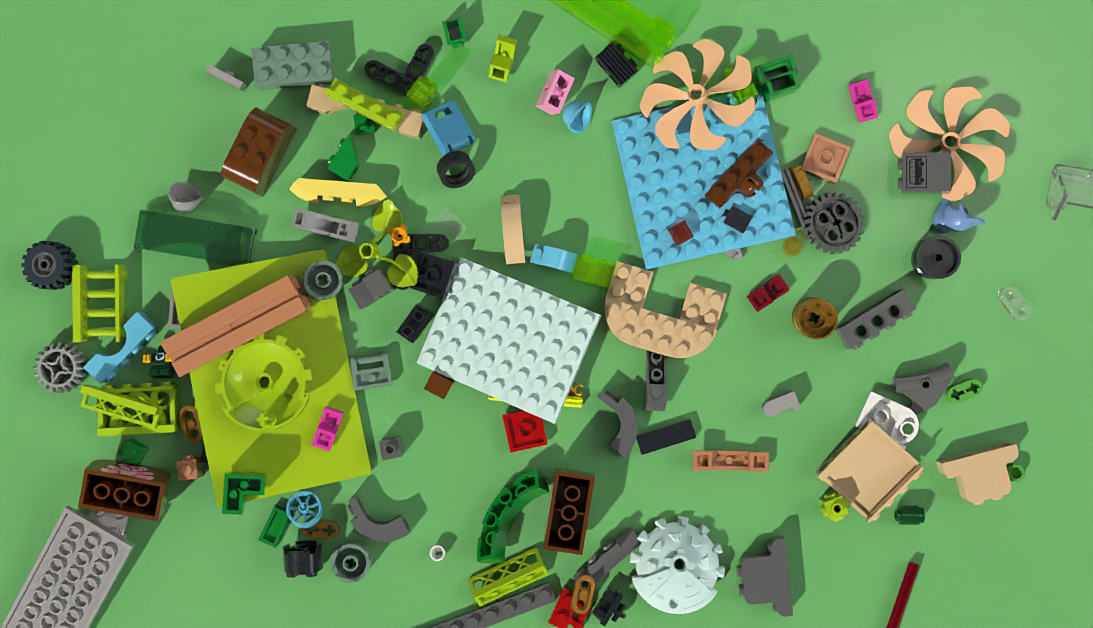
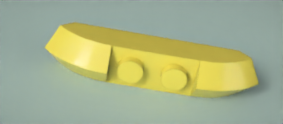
M298 178L290 187V190L299 198L317 204L320 197L324 201H334V198H342L341 202L353 203V199H355L356 207L376 204L387 197L377 184Z

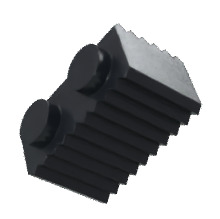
M611 42L595 57V61L620 89L637 74L638 70L636 68L638 66L632 58L629 60L624 55L625 50L620 44L615 45Z

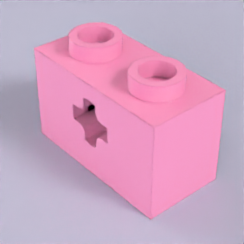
M559 69L551 71L535 107L550 115L559 114L575 78Z

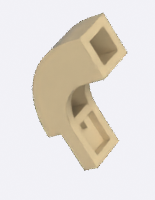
M500 196L506 264L525 263L520 196Z

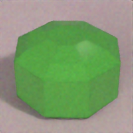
M1010 463L1006 466L1010 481L1019 482L1024 479L1025 470L1022 465Z

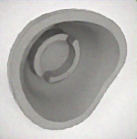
M175 183L168 192L172 206L183 213L194 212L203 200V195L194 186L187 183Z

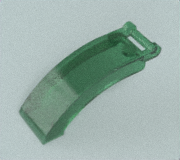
M140 210L133 248L243 265L253 262L251 261L254 238L257 235L258 229ZM242 233H247L244 257L241 260L238 259Z

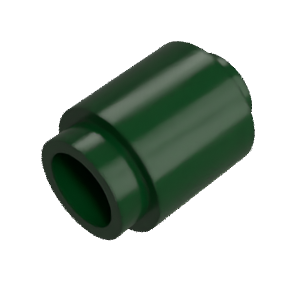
M899 505L898 509H895L894 517L899 525H919L925 521L924 508H919V506Z

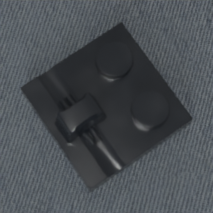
M421 252L417 264L418 280L415 286H410V288L446 300L458 263Z

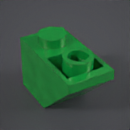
M347 135L346 139L342 138L337 147L339 150L336 155L333 154L330 157L327 169L351 182L360 165L354 140Z

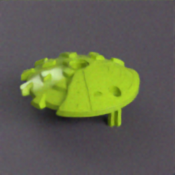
M264 334L253 339L254 341L234 349V353L228 361L224 359L220 361L218 370L223 371L221 383H215L216 395L223 394L226 404L221 408L233 422L250 430L271 431L288 425L302 413L310 398V394L305 393L307 381L313 379L311 369L305 370L301 359L306 357V355L299 347L293 351L285 345L288 341L287 338L277 335L276 341L264 339ZM265 378H269V385L264 388L262 382Z

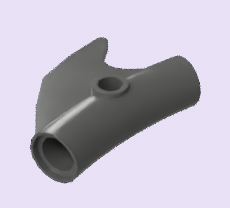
M944 363L920 372L894 375L893 388L894 392L902 393L912 400L909 409L916 415L935 406L955 376L949 364Z

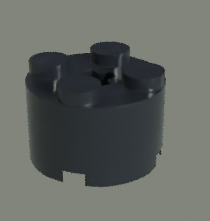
M303 540L296 541L295 546L291 547L290 543L286 544L283 547L286 577L294 578L298 575H306V577L317 576V572L323 569L322 543L317 545V541Z

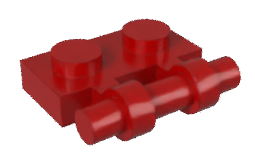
M563 587L548 623L558 628H567L568 624L574 626L573 628H584L585 618L587 614H590L592 608L590 606L586 613L579 614L577 619L572 618L574 613L571 608L573 590ZM578 600L577 606L582 607L583 603Z

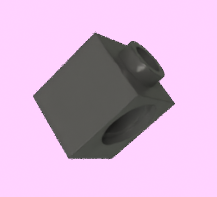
M401 436L385 438L379 441L382 460L398 458L404 455Z

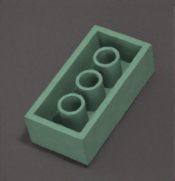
M329 41L251 48L255 87L260 91L316 86L318 83L327 85L332 84L335 79L333 47Z

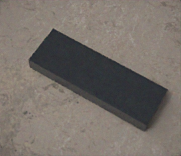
M691 419L638 435L636 439L641 455L694 439L696 435Z

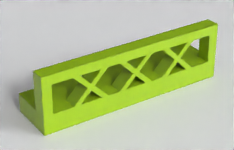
M336 78L329 89L325 88L323 92L327 97L395 133L405 116Z
M82 385L80 393L84 394L80 407L152 429L157 428L163 406L94 385ZM89 396L98 398L100 401L95 406L87 404ZM108 401L115 403L118 409L109 411L105 403ZM124 408L135 409L137 414L129 417ZM142 414L155 415L153 423L146 422Z
M536 547L467 580L473 598L479 606H482L547 576L549 573ZM536 555L537 562L531 565L526 563L529 557ZM512 565H520L516 572H509ZM495 573H503L500 579L492 580ZM480 580L485 581L483 587L475 589L474 583Z

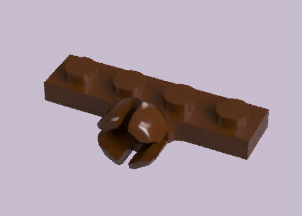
M758 140L705 194V197L720 209L738 191L747 197L756 195L754 190L760 191L763 186V179L756 172L773 155V151Z

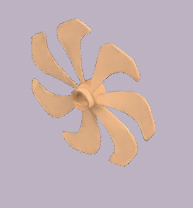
M703 39L693 44V47L703 54L704 66L700 85L693 82L686 56L681 52L675 51L659 58L654 65L653 73L664 70L675 73L687 85L688 91L684 92L678 88L661 83L651 84L644 91L640 109L646 118L649 117L653 107L658 103L668 100H689L663 115L655 125V133L666 148L680 147L675 131L680 121L693 106H695V111L691 122L690 141L695 148L705 150L720 148L727 138L714 135L709 131L704 118L703 106L707 104L724 123L732 127L742 125L755 111L753 97L736 106L725 105L708 98V94L740 90L747 87L752 80L749 60L737 55L734 71L725 80L706 90L704 86L719 67L725 53L719 44ZM702 93L699 98H694L696 94Z
M973 87L952 88L944 97V113L948 127V133H945L932 118L928 109V102L933 91L918 92L907 107V116L915 125L941 137V139L914 140L906 137L902 133L899 124H896L889 133V140L894 154L901 158L902 153H925L938 146L941 148L939 152H951L954 167V183L949 194H942L943 198L950 201H958L966 197L976 187V181L972 173L956 153L957 148L976 156L987 166L989 182L999 178L1003 173L1005 164V153L1002 149L991 145L960 144V140L983 130H995L1004 137H1008L1010 123L996 109H984L965 126L959 135L956 134L955 129L961 109L967 102L980 99L982 95ZM945 139H952L955 145L952 147L947 146Z

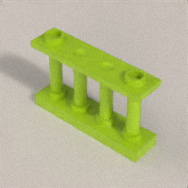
M72 265L73 342H88L89 336H116V342H126L127 336L124 328L126 323L125 280H127L128 273L125 265H115V271H89L85 265ZM115 278V290H89L87 288V281L89 279ZM89 298H115V309L87 308V300ZM89 317H115V328L89 329L87 327V319Z

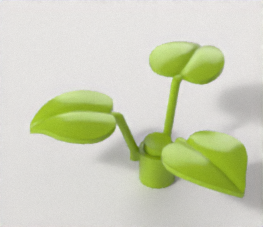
M385 200L377 208L373 216V228L375 231L382 232V234L374 240L372 239L370 243H363L360 247L349 245L340 253L335 265L343 275L351 277L361 276L368 269V263L365 259L377 258L392 264L387 270V276L393 285L407 287L415 286L417 283L418 269L411 257L400 254L393 261L381 256L380 248L376 244L377 241L386 235V232L389 233L391 228H398L403 223L402 214L392 200Z

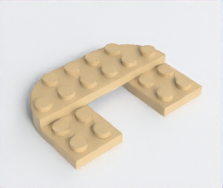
M616 261L604 302V315L608 327L619 340L631 346L673 358H687L697 355L710 345L717 332L716 329L726 299V293L689 283L679 319L643 309L653 272Z

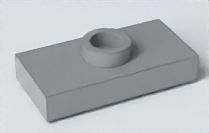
M208 64L206 68L207 73L242 92L245 91L247 85L234 78V73L227 69L221 71Z

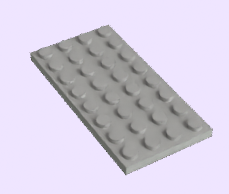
M68 505L64 508L1 628H90L135 544Z

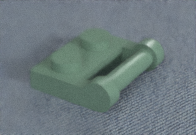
M382 351V354L362 357L350 356L354 391L393 385L388 351ZM383 361L384 367L358 371V365Z

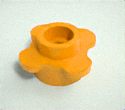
M405 225L389 230L392 245L399 246L401 243L410 242Z

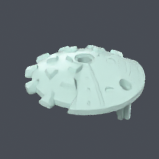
M678 516L677 522L667 524L665 518L655 521L654 523L657 528L649 534L643 530L637 537L641 542L637 553L631 551L630 563H636L637 575L631 577L640 596L654 608L672 614L690 613L707 605L718 592V590L713 588L717 577L723 578L725 573V567L719 566L718 554L723 553L719 542L713 544L707 534L710 530L703 524L696 528L688 524L689 518ZM676 559H680L683 563V567L680 570L674 566Z

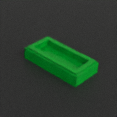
M274 505L258 539L259 541L274 548L278 546L290 520L285 508Z

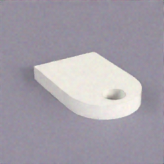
M870 391L854 425L860 428L870 417L898 444L910 442L916 436L919 429L918 418L911 409ZM909 423L912 425L913 431L910 434L903 433L902 427L904 424Z

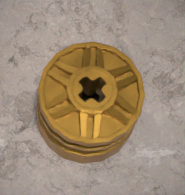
M807 297L799 301L793 308L792 323L798 332L808 338L815 340L825 339L835 331L838 324V314L834 306L828 301L816 297ZM811 313L817 315V317L814 318V322L812 320H809V318L812 317Z

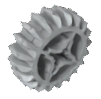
M58 342V344L51 343L50 347H43L44 352H38L40 358H35L34 360L38 363V366L33 367L35 370L38 369V373H35L34 376L40 377L37 383H44V389L50 388L51 393L57 391L58 394H62L64 391L66 393L71 392V388L73 390L77 389V384L83 383L80 377L87 376L83 372L85 370L83 363L87 360L80 358L83 352H77V346L71 348V343H66L65 345L63 342ZM61 352L56 361H49L54 354ZM56 365H61L64 371H60L59 366ZM65 374L72 375L68 381L60 383Z

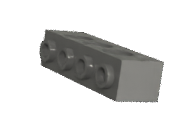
M899 289L843 323L835 331L846 349L853 348V350H856L864 345L863 341L866 339L872 340L880 335L879 331L884 328L888 330L894 327L897 320L901 318L904 320L912 316V311L917 308L905 289ZM892 305L896 308V313L893 316L889 313V308ZM876 315L880 318V323L877 326L872 322L873 317ZM859 325L864 329L861 336H858L856 333V328Z

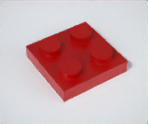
M524 410L502 415L510 453L548 445L542 418Z

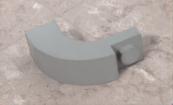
M297 208L292 227L355 242L359 223Z

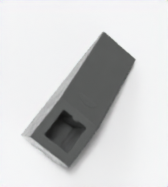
M646 350L645 411H665L667 403L666 356Z

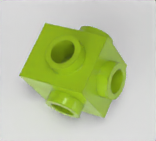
M831 492L824 495V498L819 499L823 517L837 522L849 514L847 509L849 508V503L845 496L842 497L838 493Z

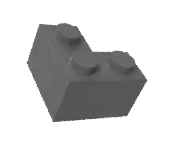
M373 268L365 273V278L362 280L358 279L351 284L352 287L348 290L360 309L368 307L395 290L384 270Z

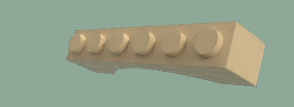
M318 83V86H311L306 108L329 115L336 111L350 109L323 93L325 88L329 89V86ZM374 98L380 101L381 103L385 104L384 100ZM392 103V106L387 105L405 115L398 127L399 132L402 135L420 139L424 126L421 118L423 115L422 111L415 108L406 110L403 109V105Z

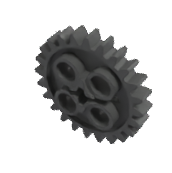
M828 192L825 193V196H818V200H812L813 205L807 206L810 212L804 213L808 219L804 220L803 223L808 224V227L803 230L809 231L806 238L812 237L813 240L810 244L817 243V250L823 247V253L830 251V255H833L837 251L838 254H841L843 250L845 252L850 251V247L856 246L855 241L861 240L858 235L864 234L860 227L865 226V224L861 223L860 220L865 217L859 216L858 213L862 209L855 208L857 202L850 203L852 197L845 199V193L840 194L838 197V192H834L832 195ZM836 206L840 209L839 215L835 211ZM819 215L824 217V223L820 222ZM844 224L848 225V232L845 231ZM828 232L833 236L832 241L828 238Z

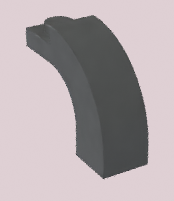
M601 390L597 397L618 414L620 422L618 432L609 445L626 457L637 437L638 425L635 412L622 396L616 402L615 395L608 390L606 393Z
M358 495L348 500V508L351 514L356 515L350 522L364 537L377 542H391L410 534L411 529L403 514L389 521H377L369 516Z

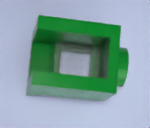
M461 17L450 22L442 21L448 46L452 45L453 48L464 46L463 42H467Z

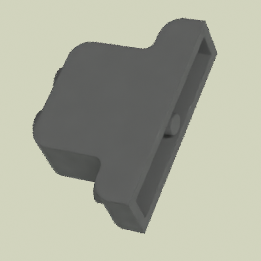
M774 536L766 543L767 552L746 554L740 557L739 565H736L737 576L741 580V584H738L739 596H743L749 604L772 603L774 612L777 611L784 617L793 616L786 539L783 536Z

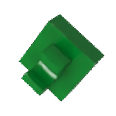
M361 114L353 115L356 135L376 133L373 120Z

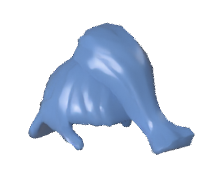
M943 197L933 214L932 220L934 228L941 234L950 231L962 232L973 226L985 224V220L973 217L972 215L969 216L967 208L963 207L962 202L959 203V209L957 210L949 203L950 200Z

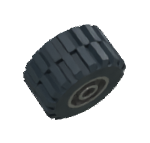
M39 241V243L32 244V248L26 250L27 255H23L22 259H25V261L21 263V267H24L25 270L22 273L27 275L25 278L27 282H32L31 285L39 289H63L71 284L72 265L78 264V260H74L76 254L71 252L72 249L65 246V244Z

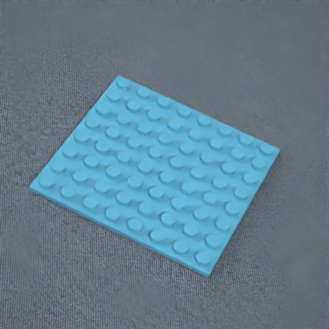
M761 87L710 98L718 103L734 106L741 105L750 97L754 98L755 111L742 125L737 127L724 123L707 104L703 106L704 118L709 131L714 135L727 138L726 142L715 150L697 149L690 141V128L695 106L683 117L675 131L677 142L680 145L679 148H666L655 133L657 121L678 106L650 112L648 118L640 114L611 121L646 270L796 236ZM758 140L773 151V155L756 172L763 179L762 188L760 191L755 189L756 195L753 197H747L738 191L720 209L717 208L705 197V194ZM731 206H734L753 216L744 234L723 223L726 216H722L725 209L730 210Z

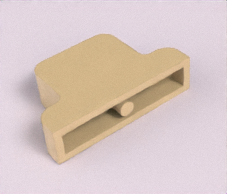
M1008 442L936 461L939 472L946 475V478L956 477L959 492L963 499L972 502L973 505H980L988 499L1004 498L1003 495H1007L1011 491V482L1006 464L1014 462L1019 452L1017 444Z

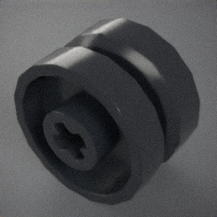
M936 236L924 239L914 247L911 263L913 269L923 278L943 279L950 277L957 271L961 264V253L953 240L947 237Z

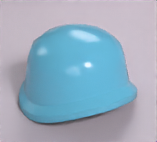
M573 101L565 107L562 117L570 131L581 133L589 126L592 117V107L588 101Z

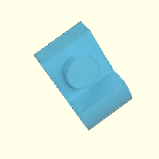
M535 244L530 262L573 273L578 254Z

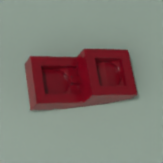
M779 273L747 295V298L755 310L759 312L773 303L774 300L790 291V288Z

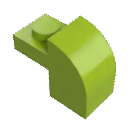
M498 35L494 56L490 64L489 78L507 83L517 49L516 39Z

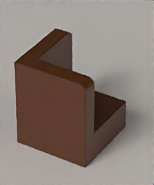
M433 371L424 389L445 399L454 381Z

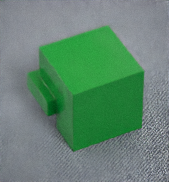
M792 54L754 67L766 102L795 93L801 88L797 76L798 70Z

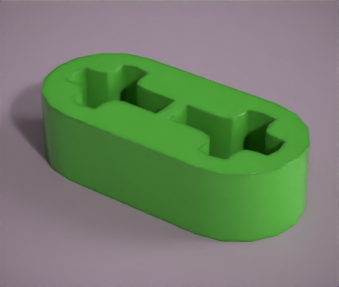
M967 379L949 386L945 391V398L949 402L960 403L978 396L983 389L982 383L976 379ZM970 383L977 386L974 388L975 392L971 390L966 391L967 388L971 387ZM953 390L957 392H962L956 395L957 399L951 397V394H953Z

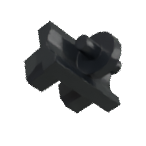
M607 588L604 591L602 599L609 603L608 606L604 608L597 604L592 611V614L600 620L601 625L606 626L613 613L614 615L611 620L614 622L619 617L625 619L627 616L623 612L626 605L621 603L617 608L623 598L622 592L618 590L614 592Z

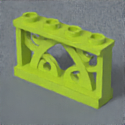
M159 382V386H152V383H140V387H133V384H121V388H114V385H102L103 389L122 394L121 392H131L127 396L139 398L156 405L164 401V398L159 399L157 397L158 393L165 392L169 396V401L162 408L156 429L132 422L126 425L123 424L122 419L116 417L111 418L110 425L107 427V415L98 412L97 436L180 431L177 385H171V382ZM142 391H153V392L151 393V397H150L148 394H146V393H144V392H142ZM107 406L109 411H115ZM170 408L171 423H168L163 410ZM126 412L127 416L133 417V415ZM145 413V414H144L143 417H144V419H145L146 422H149V421H148V417H149L151 414H148V413Z

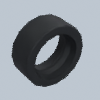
M453 151L445 154L437 164L436 171L442 184L448 188L463 187L475 175V167L469 155L462 151ZM458 164L466 165L460 173L446 175L451 167Z

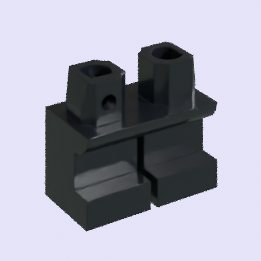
M417 303L396 332L414 344L424 330L422 328L427 326L434 313L420 303Z

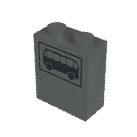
M951 152L902 153L901 158L898 159V170H901V178H898V189H901V194H949L951 192Z

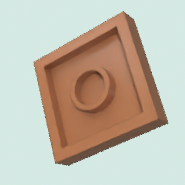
M815 133L801 166L809 174L832 183H837L851 147Z

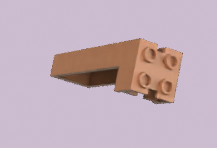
M287 275L160 343L167 356L172 360V365L178 376L182 377L281 324L312 310L310 306L312 301L308 294L304 295L301 288L303 284L299 277L295 278L294 275Z

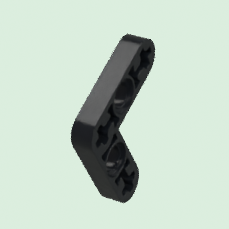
M429 44L420 45L404 75L376 60H370L366 63L365 72L373 80L407 97L412 96L417 91L434 58V50ZM426 49H429L428 52L430 56H425L423 59V62L426 63V65H423L420 61H416L417 58L419 60L422 59V50L425 51ZM377 65L376 68L383 72L381 79H379L381 76L379 73L373 72L371 74L370 66L374 67ZM415 65L421 66V74L413 75L411 73L412 67ZM387 74H395L396 81L394 83H387L385 79ZM400 78H403L401 82L406 85L411 83L413 89L405 92V88L399 84Z
M408 234L410 241L411 237H414L412 242L414 249H411L412 245H404V248L400 245H393V261L400 254L412 258V252L445 251L449 248L450 241L443 234ZM423 237L426 239L427 245L421 249L417 246V240ZM430 237H433L432 241H439V238L442 237V240L446 242L442 245V248L439 245H432L433 249H430ZM395 286L396 288H398V289H400V290H406V289L410 288V286H407V287H398V286Z

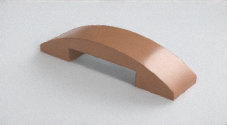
M693 450L692 470L769 472V452Z

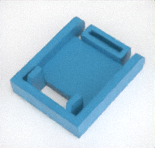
M454 100L429 110L421 116L442 155L462 149L476 141L474 134ZM444 111L445 117L437 119L435 114Z

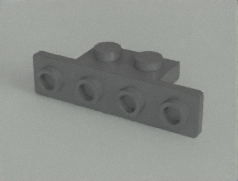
M628 528L615 541L608 542L602 548L603 551L600 554L593 555L588 560V564L576 573L573 579L576 581L580 575H589L594 579L595 583L599 581L641 544L637 539L638 535L631 528ZM587 581L581 583L582 588L588 586Z

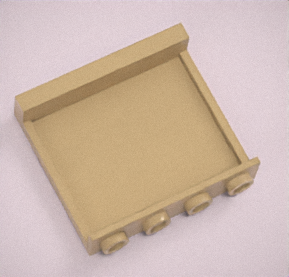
M869 417L816 471L818 478L823 482L825 481L838 494L842 495V497L845 496L848 503L870 523L872 520L875 521L880 517L881 511L885 507H890L894 503L895 497L899 493L902 494L908 489V484L913 479L917 480L922 475L924 468Z

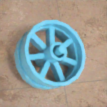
M301 491L289 499L286 512L295 526L309 528L319 522L322 517L323 508L315 494ZM306 496V502L302 503L299 498ZM311 497L317 501V503L308 506ZM297 500L299 507H291ZM319 507L317 515L310 510ZM290 511L300 512L294 518H292ZM303 515L304 523L297 522L296 520ZM311 515L314 517L313 520L307 522V516Z

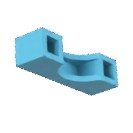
M136 312L124 324L127 336L126 343L119 353L115 355L97 353L83 367L99 383H110L117 376L116 372L120 368H125L130 363V357L133 354L137 355L144 348L142 345L157 335L156 331L159 327L144 312Z

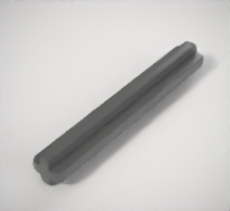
M785 168L781 170L782 179L806 238L809 231H804L803 229L808 227V224L803 223V221L808 219L804 215L807 210L791 169Z

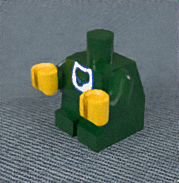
M158 346V353L143 355V362L150 364L149 376L154 379L174 378L173 362L167 356L162 346Z

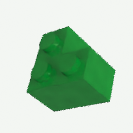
M226 472L224 474L222 514L242 515L244 513L245 495H264L266 473Z

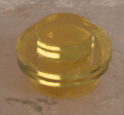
M788 238L783 243V252L789 257H795L800 254L802 244L797 238Z

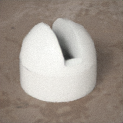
M439 545L433 546L430 550L431 559L434 561L443 560L445 557L444 548ZM433 552H443V555L433 556Z

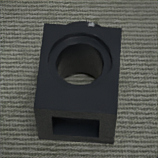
M731 206L730 210L725 209L722 215L726 216L723 223L743 234L753 217L734 206Z

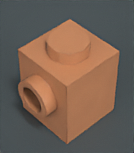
M194 455L182 456L181 460L176 461L178 481L198 479L204 476L203 465L200 463L201 457L194 458Z

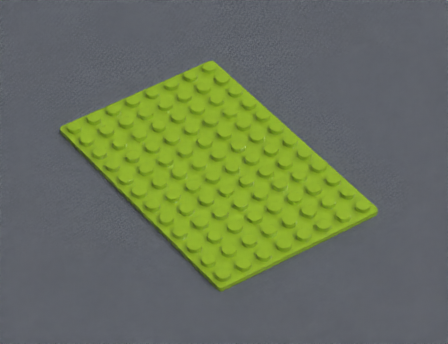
M321 249L172 278L171 286L180 330L182 331L287 275H294L295 278L299 277L303 284V276L309 265L317 261H328L326 251ZM327 276L318 278L320 281L319 285L328 284ZM303 284L301 291L304 295H306L308 293ZM308 294L312 301V305H310L312 310L264 333V339L276 341L277 335L287 338L288 341L285 345L293 351L299 347L306 355V357L301 359L305 370H312L313 379L307 381L305 393L310 394L309 401L302 413L288 425L271 431H255L236 424L224 413L221 407L226 402L223 394L216 395L215 383H221L223 371L218 370L220 361L222 359L228 361L234 353L233 350L190 372L218 507L223 506L224 474L226 472L266 473L265 494L245 495V502L365 476L371 473L336 297L329 300H317ZM269 378L263 380L262 385L264 388L269 385ZM325 406L344 412L330 451L312 446Z

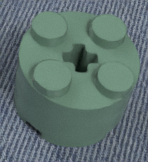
M317 261L306 269L303 276V284L311 297L317 300H329L340 292L343 277L340 269L334 263ZM327 276L328 284L319 285L320 281L318 278Z
M358 540L344 542L334 552L331 559V567L335 576L346 583H354L364 578L373 563L371 548ZM350 558L354 559V565L351 564Z

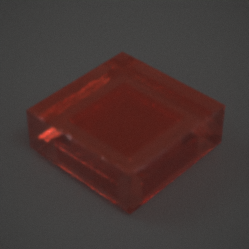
M685 220L667 230L676 247L694 238Z

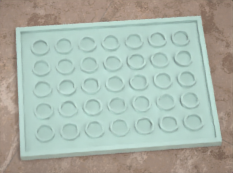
M461 257L447 298L442 300L416 363L556 424L601 315Z

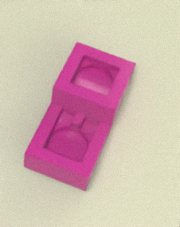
M868 79L849 83L848 89L858 121L861 123L878 118L875 99L872 98Z
M325 406L312 446L327 451L331 450L344 414L343 411Z

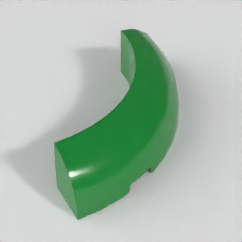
M535 469L517 477V480L509 487H505L491 503L482 522L481 537L478 538L477 562H505L506 541L515 518L532 500L549 493L546 478L540 470Z

